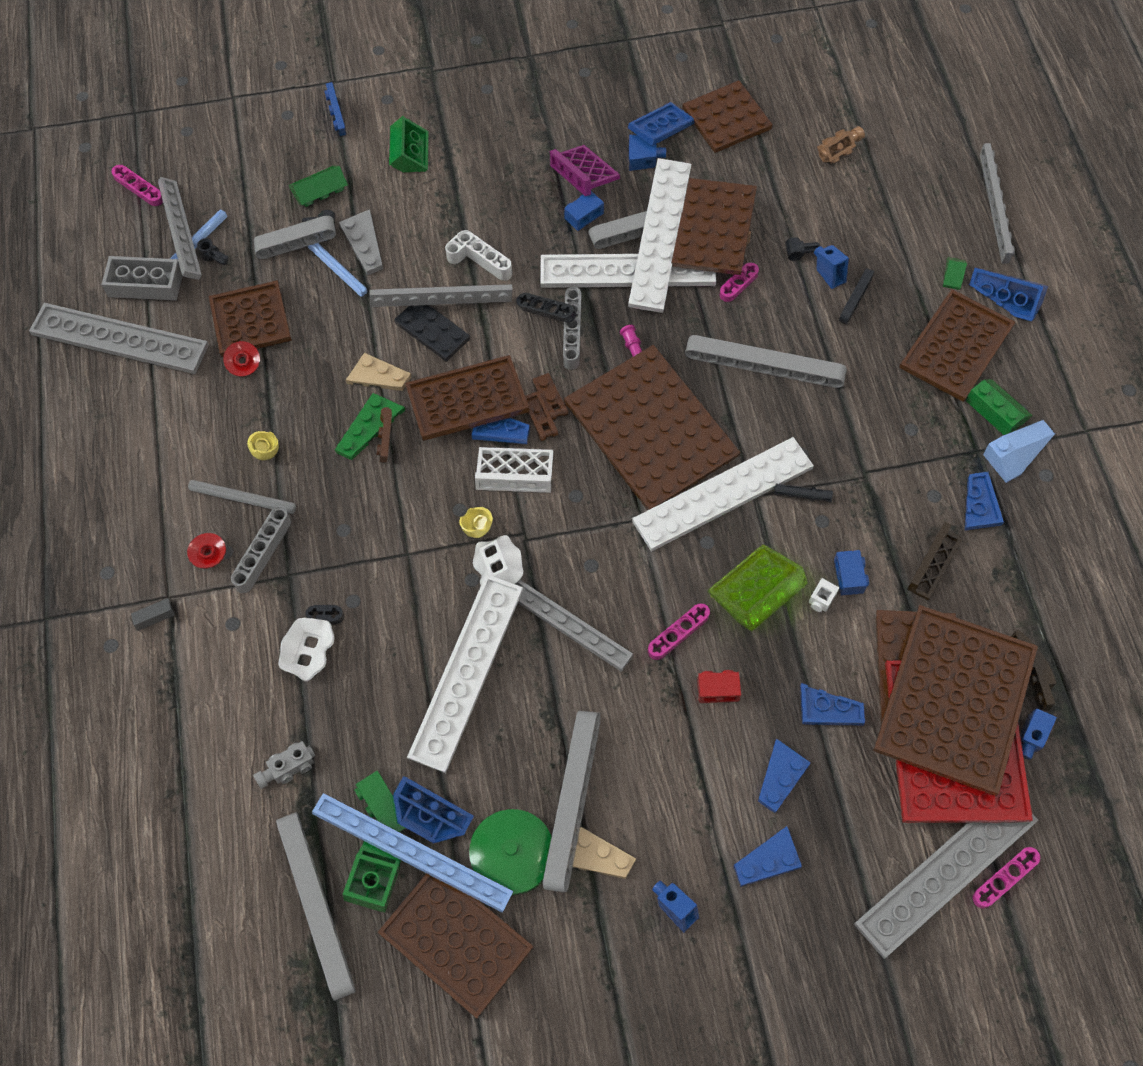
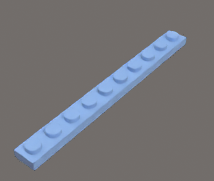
M324 793L312 811L313 815L502 913L513 893L512 890Z

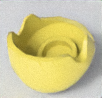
M258 431L248 438V448L256 459L269 460L277 454L279 443L274 433Z
M475 507L468 509L467 513L460 517L459 523L466 535L473 538H481L490 530L493 517L488 509Z

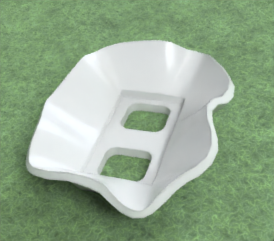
M507 535L500 536L489 542L481 541L476 544L473 566L481 574V585L486 574L512 584L517 583L522 578L521 551L514 546ZM495 546L497 553L487 557L485 550ZM498 561H502L503 568L493 573L491 566Z
M299 618L294 621L281 641L279 667L298 676L303 681L312 679L325 667L327 660L326 650L334 643L331 623L313 618ZM307 637L318 639L315 648L304 646ZM301 655L312 657L309 666L298 664Z

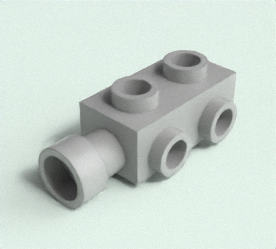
M303 741L294 743L288 747V750L272 755L266 761L268 769L263 772L259 771L253 776L260 789L268 786V783L274 779L277 784L280 782L286 784L293 779L294 774L298 772L305 773L312 768L311 765L314 764L312 758L315 757V754L310 745L306 747Z

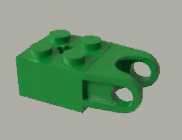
M364 841L356 855L343 892L344 901L385 913L399 873L401 860ZM375 881V885L368 886L367 882Z

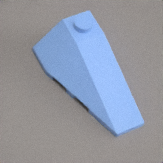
M1042 420L989 443L983 455L1007 483L1025 471L1027 466L1035 459L1055 433Z

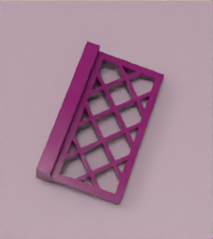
M585 145L561 153L556 149L550 151V166L584 196L590 195L591 189L620 179L618 172Z

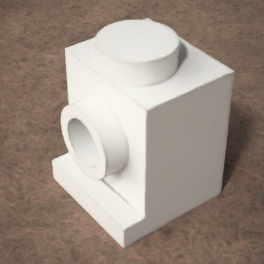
M822 578L809 600V603L812 604L811 607L818 612L822 610L827 612L837 595L839 587Z

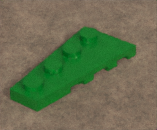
M372 393L335 448V452L353 460L369 445L368 442L378 436L379 427H383V423L380 421L381 410L384 407L392 410V423L398 414L401 415L405 411V408Z

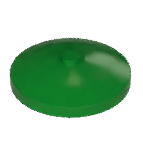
M518 809L496 812L483 820L472 836L469 848L472 869L484 877L512 890L511 896L527 893L543 882L552 836L546 825L529 812Z

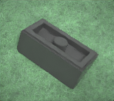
M169 598L131 613L133 625L137 631L175 615Z

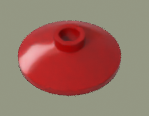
M239 341L231 344L226 349L223 361L226 369L231 374L245 377L257 370L260 364V355L254 345L249 342ZM245 358L246 362L240 363V359Z
M213 533L198 535L190 542L187 549L189 561L201 569H208L218 565L226 554L225 542L220 536Z

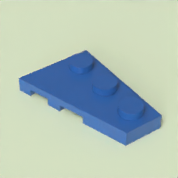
M326 83L327 90L324 93L326 100H329L331 104L328 106L330 114L335 117L333 121L335 131L338 130L340 136L346 135L333 83Z
M512 418L502 419L473 427L472 439L527 444L530 426Z
M989 473L969 474L965 531L1001 526L1004 521Z
M801 683L802 724L864 726V703L842 696L838 697L826 693L824 690H816Z
M776 739L758 802L776 813L811 762Z
M786 826L734 864L733 867L740 887L801 869L802 865Z

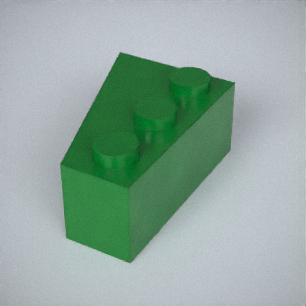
M378 771L355 784L357 788L354 791L360 801L363 799L366 801L368 807L365 809L370 818L375 817L378 822L397 832L405 829V827L397 823L393 795Z

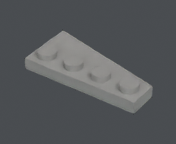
M370 209L340 221L339 226L367 276L382 270L383 266Z

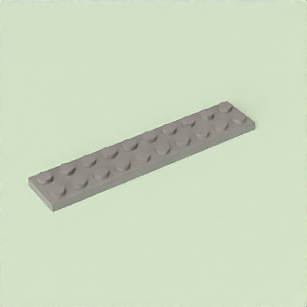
M48 303L43 304L29 330L33 336L196 374L209 346L208 342Z
M1032 814L1033 821L967 823L856 921L854 925L885 959L1030 829L1038 819Z

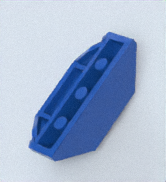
M403 776L393 794L397 823L432 843L464 835L474 817L472 814Z

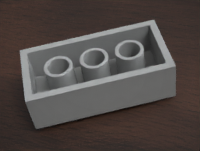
M109 256L101 285L108 297L177 301L182 273L178 259Z

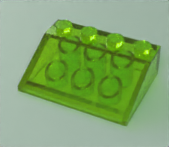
M762 544L707 591L738 623L753 631L806 586L808 582L802 566Z

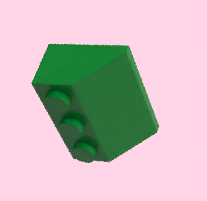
M404 116L390 126L389 165L401 172H426L428 170L429 131Z
M333 165L288 186L299 205L306 207L313 204V200L317 198L323 200L329 197V193L333 191L339 193L345 190L344 187L348 184L340 166Z
M985 379L971 389L966 400L969 405L1003 435L1014 432L1033 416L992 379Z

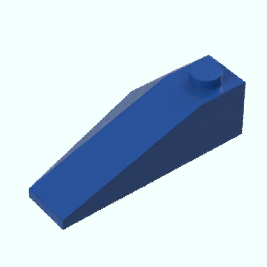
M974 268L969 284L996 302L997 305L1009 311L1013 316L1028 321L1034 320L1048 289L1047 285L980 268Z

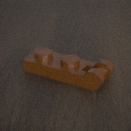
M547 373L533 378L532 383L536 391H539L552 420L557 419L561 415H569L568 409L550 374Z
M539 391L526 395L525 397L530 409L528 415L540 441L546 440L549 436H557L558 430ZM548 426L549 429L544 431L542 427Z
M384 407L381 410L380 421L383 423V427H379L378 438H382L381 445H377L376 454L380 456L379 462L387 463L392 418V410L388 407Z

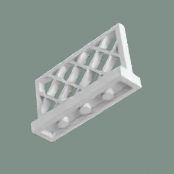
M479 447L477 472L475 473L476 490L551 493L553 450ZM483 454H491L494 457L487 461L483 458ZM503 455H510L512 458L504 461L501 457ZM523 455H528L530 459H528L526 462H523L520 459V457ZM541 456H549V459L544 463H542L538 458ZM498 460L502 465L495 469L491 464ZM514 461L520 464L516 469L510 466ZM535 461L539 466L532 470L528 465ZM486 467L491 470L490 473H481ZM506 467L510 473L505 474L500 473V471ZM524 468L529 472L528 474L518 473ZM544 469L548 475H538L537 473Z

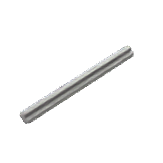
M190 480L188 484L190 491L268 509L281 506L290 514H293L296 509L295 503L196 480Z

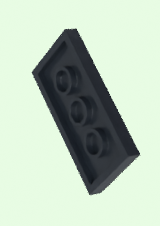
M430 305L408 306L394 319L396 325L445 362L470 340L468 333Z

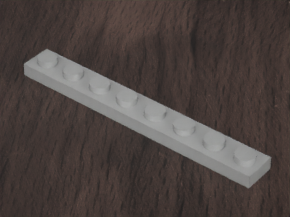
M984 143L980 159L1001 263L1008 264L1011 257L1014 256L1015 248L1011 244L1012 234L1008 230L1009 219L1006 218V205L1002 201L1003 191L1000 190V177H997V164L994 162L995 152L991 148V143Z
M160 177L158 184L182 276L199 280L202 274L177 181Z
M512 284L369 290L370 307L512 302Z
M521 580L515 583V585L523 587L518 604L622 672L632 659L633 653Z

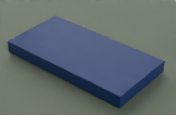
M670 102L630 122L628 129L653 146L693 125L694 118Z

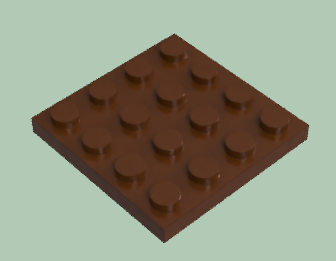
M740 81L685 102L682 106V109L694 118L695 127L714 153L769 131L773 125Z
M278 280L209 296L221 357L224 356L226 349L231 344L239 341L249 342L256 349L292 341Z

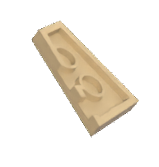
M364 353L347 377L346 383L351 385L358 383L367 387L374 385L380 386L383 389L403 391L406 386L405 383L411 379V373Z
M581 827L573 867L626 879L636 858Z

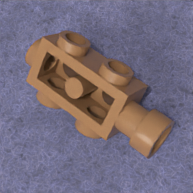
M859 126L851 131L843 129L836 132V136L824 139L822 144L817 146L819 157L823 162L835 163L839 161V156L842 154L845 156L853 152L852 148L856 147L855 141L859 142L864 139V130Z

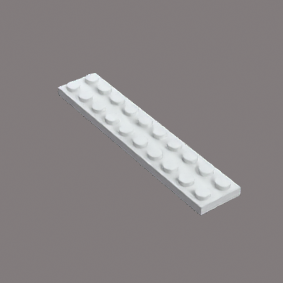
M659 158L657 160L628 307L660 313L664 311L672 269L671 262L690 175V163Z
M638 254L541 255V288L632 287ZM672 267L668 286H716V272Z
M794 437L632 518V522L652 552L775 489L776 483L784 484L812 470L814 465Z
M486 574L407 756L408 759L446 774L523 592V587Z

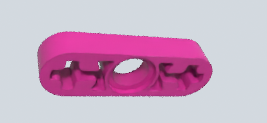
M755 263L745 264L741 275H733L722 285L720 298L725 302L733 301L758 277L759 267ZM740 279L744 284L737 285L734 281Z

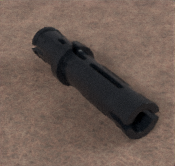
M776 483L774 495L809 499L812 502L817 500L831 503L833 490H821L813 486L812 488Z

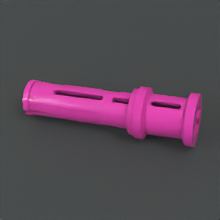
M634 325L623 327L620 330V334L625 339L626 348L631 351L634 357L642 352L640 338L635 334Z

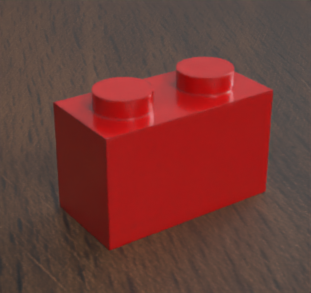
M724 670L722 673H714L713 671L698 673L699 703L740 701L739 672Z

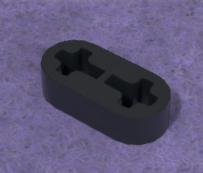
M312 605L308 607L305 613L306 618H313L312 615L317 611L319 615H316L314 619L328 621L331 625H337L344 619V613L338 605ZM337 611L338 615H336L335 618H332L331 615H333L334 612Z

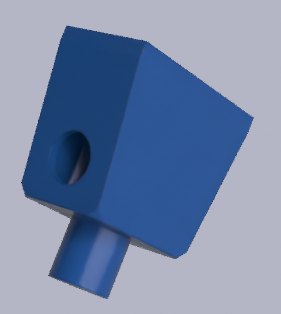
M629 135V171L656 167V158H666V147H656V144L652 146L638 135Z
M834 245L826 248L822 246L816 248L814 251L817 257L816 268L829 287L833 289L846 283L849 258Z
M1037 708L1028 714L1020 734L1023 758L1031 760L1034 752L1043 749L1057 717Z
M659 881L654 885L652 890L658 895L659 907L684 933L699 919L697 905L674 883L667 887L662 881Z

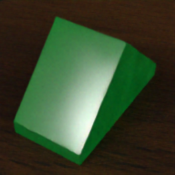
M947 258L942 287L961 289L967 266L965 260Z

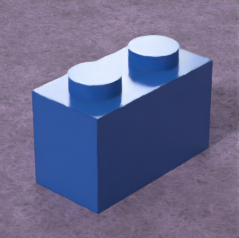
M592 191L588 196L582 194L577 200L569 203L564 208L565 219L579 231L604 214V202Z
M860 550L837 552L834 564L840 595L863 594L866 587L869 586V577L864 572L865 558L861 557Z

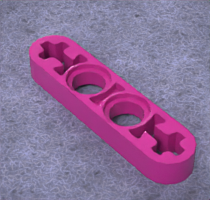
M116 165L112 168L111 172L114 179L152 206H159L163 203L160 190L123 165ZM131 179L136 180L134 183H128V181ZM147 187L146 191H139L141 188Z
M702 603L695 605L649 644V656L654 660L662 659L709 619L710 610L708 606ZM698 611H699V612L704 611V617H703L702 615H699V616L696 618V623H695L694 618L697 616V612H698ZM688 621L692 627L689 630H684L681 627V623ZM669 633H673L677 636V640L669 642L666 636ZM662 641H663V643H664L665 645H663V646L661 647V651H660L661 653H659V652H655V653H654V652H653L654 647L659 648V647L662 645Z
M1026 847L974 892L972 897L974 904L982 909L991 906L1040 862L1039 852L1032 847ZM1032 854V861H1028L1023 866L1021 861H1023L1027 857V855ZM1014 865L1018 867L1020 871L1018 877H1014L1009 873V866ZM994 879H1001L1004 882L1003 890H998L994 887ZM990 890L992 894L986 898L987 902H981L979 900L981 895Z

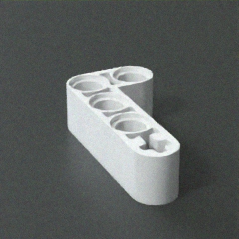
M463 230L446 244V256L449 263L458 264L467 256L500 280L506 281L512 277L511 261L470 231Z

